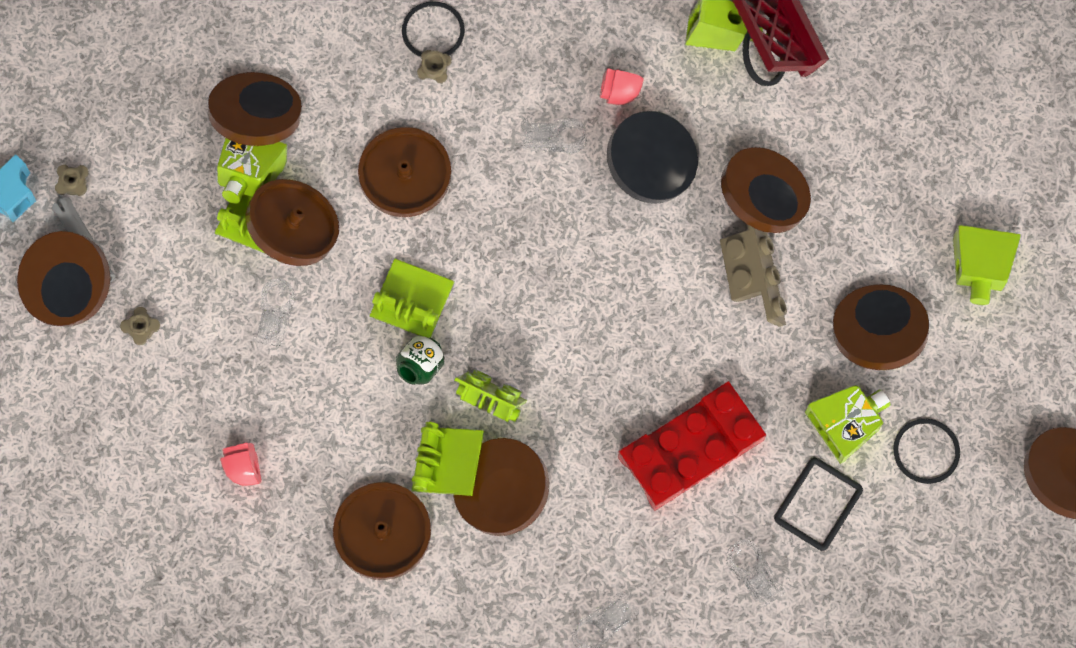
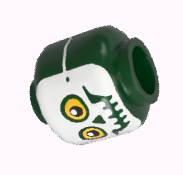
M423 336L411 338L396 356L397 372L401 379L412 385L428 384L444 365L445 358L440 344L432 338Z

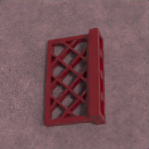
M732 0L768 72L798 71L800 77H806L829 60L799 0H748L753 4V7L746 3L745 0ZM759 10L762 11L765 15H767L770 19L768 20L763 15H761L759 13ZM758 25L766 30V34L759 29ZM773 37L776 38L779 42H781L783 44V47L780 46L777 42H775L773 40ZM772 52L780 58L779 61L775 60Z

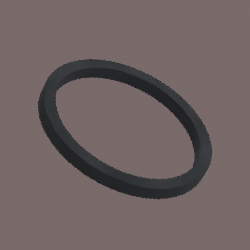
M437 1L425 2L411 9L402 24V37L412 53L419 57L422 54L409 42L406 33L407 24L414 13L430 6L449 10L457 18L460 25L458 41L451 49L442 54L451 55L460 47L464 38L465 27L463 19L457 10L448 4Z
M747 31L743 40L742 53L748 74L761 86L777 84L783 78L785 72H778L774 79L765 81L754 71L749 56L751 37ZM777 40L778 44L783 47V44Z
M917 419L909 422L899 431L894 441L893 453L897 466L908 478L919 483L933 484L945 480L955 471L960 459V446L955 434L945 424L933 419ZM918 424H932L940 427L950 436L955 447V458L951 468L945 474L931 479L920 478L910 473L904 467L899 457L898 447L902 435L909 428Z

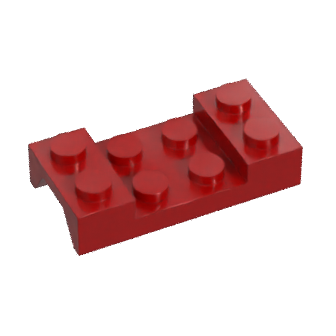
M728 381L701 398L698 404L649 435L641 436L618 451V459L631 471L644 490L649 504L656 511L763 442L767 434Z

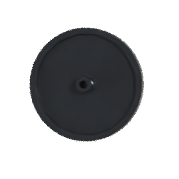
M643 111L629 116L616 127L607 145V163L614 181L626 194L641 202L659 204L671 201L682 194L695 178L698 167L696 145L687 129L679 121L667 114L656 111Z

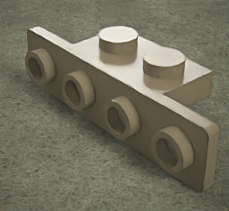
M748 225L747 231L720 239L732 301L740 302L762 295L767 321L778 327L785 326L784 315L787 314V307L784 299L780 296L778 284L781 282L780 274L773 263L774 245L767 232L757 230Z

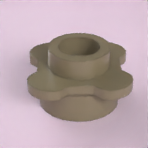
M424 51L421 54V67L417 69L418 77L422 80L427 78L433 79L439 84L446 82L448 78L446 71L447 67L452 63L451 57L438 51ZM435 64L437 65V68L432 69L431 66Z
M64 164L57 168L59 179L55 185V190L59 195L82 196L86 193L85 178L89 175L87 167L80 165L75 168ZM74 178L75 181L70 183L69 179Z
M137 307L134 310V314L128 320L121 322L120 328L123 333H128L133 338L136 345H144L154 332L159 331L160 322L157 319H152L147 314L146 308ZM140 323L143 324L141 329L137 328Z

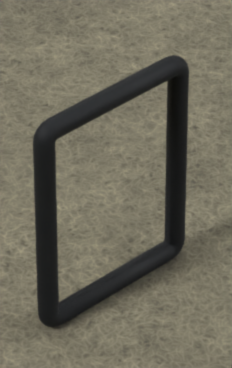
M811 458L776 512L774 520L778 525L816 549L825 551L861 496L863 487L819 458ZM815 464L856 489L823 544L781 519Z

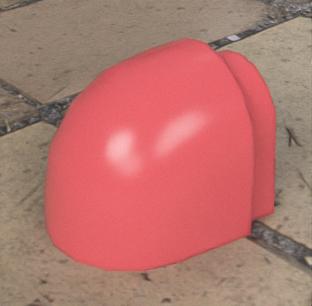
M607 69L603 74L600 98L606 99L607 104H628L639 96L644 78L625 71Z
M247 442L222 450L224 457L220 458L226 476L232 482L242 486L261 483L257 452L253 443Z

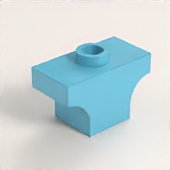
M14 155L0 168V213L7 216L12 222L17 220L37 201L31 190L26 186V180L31 173L25 162L17 155Z

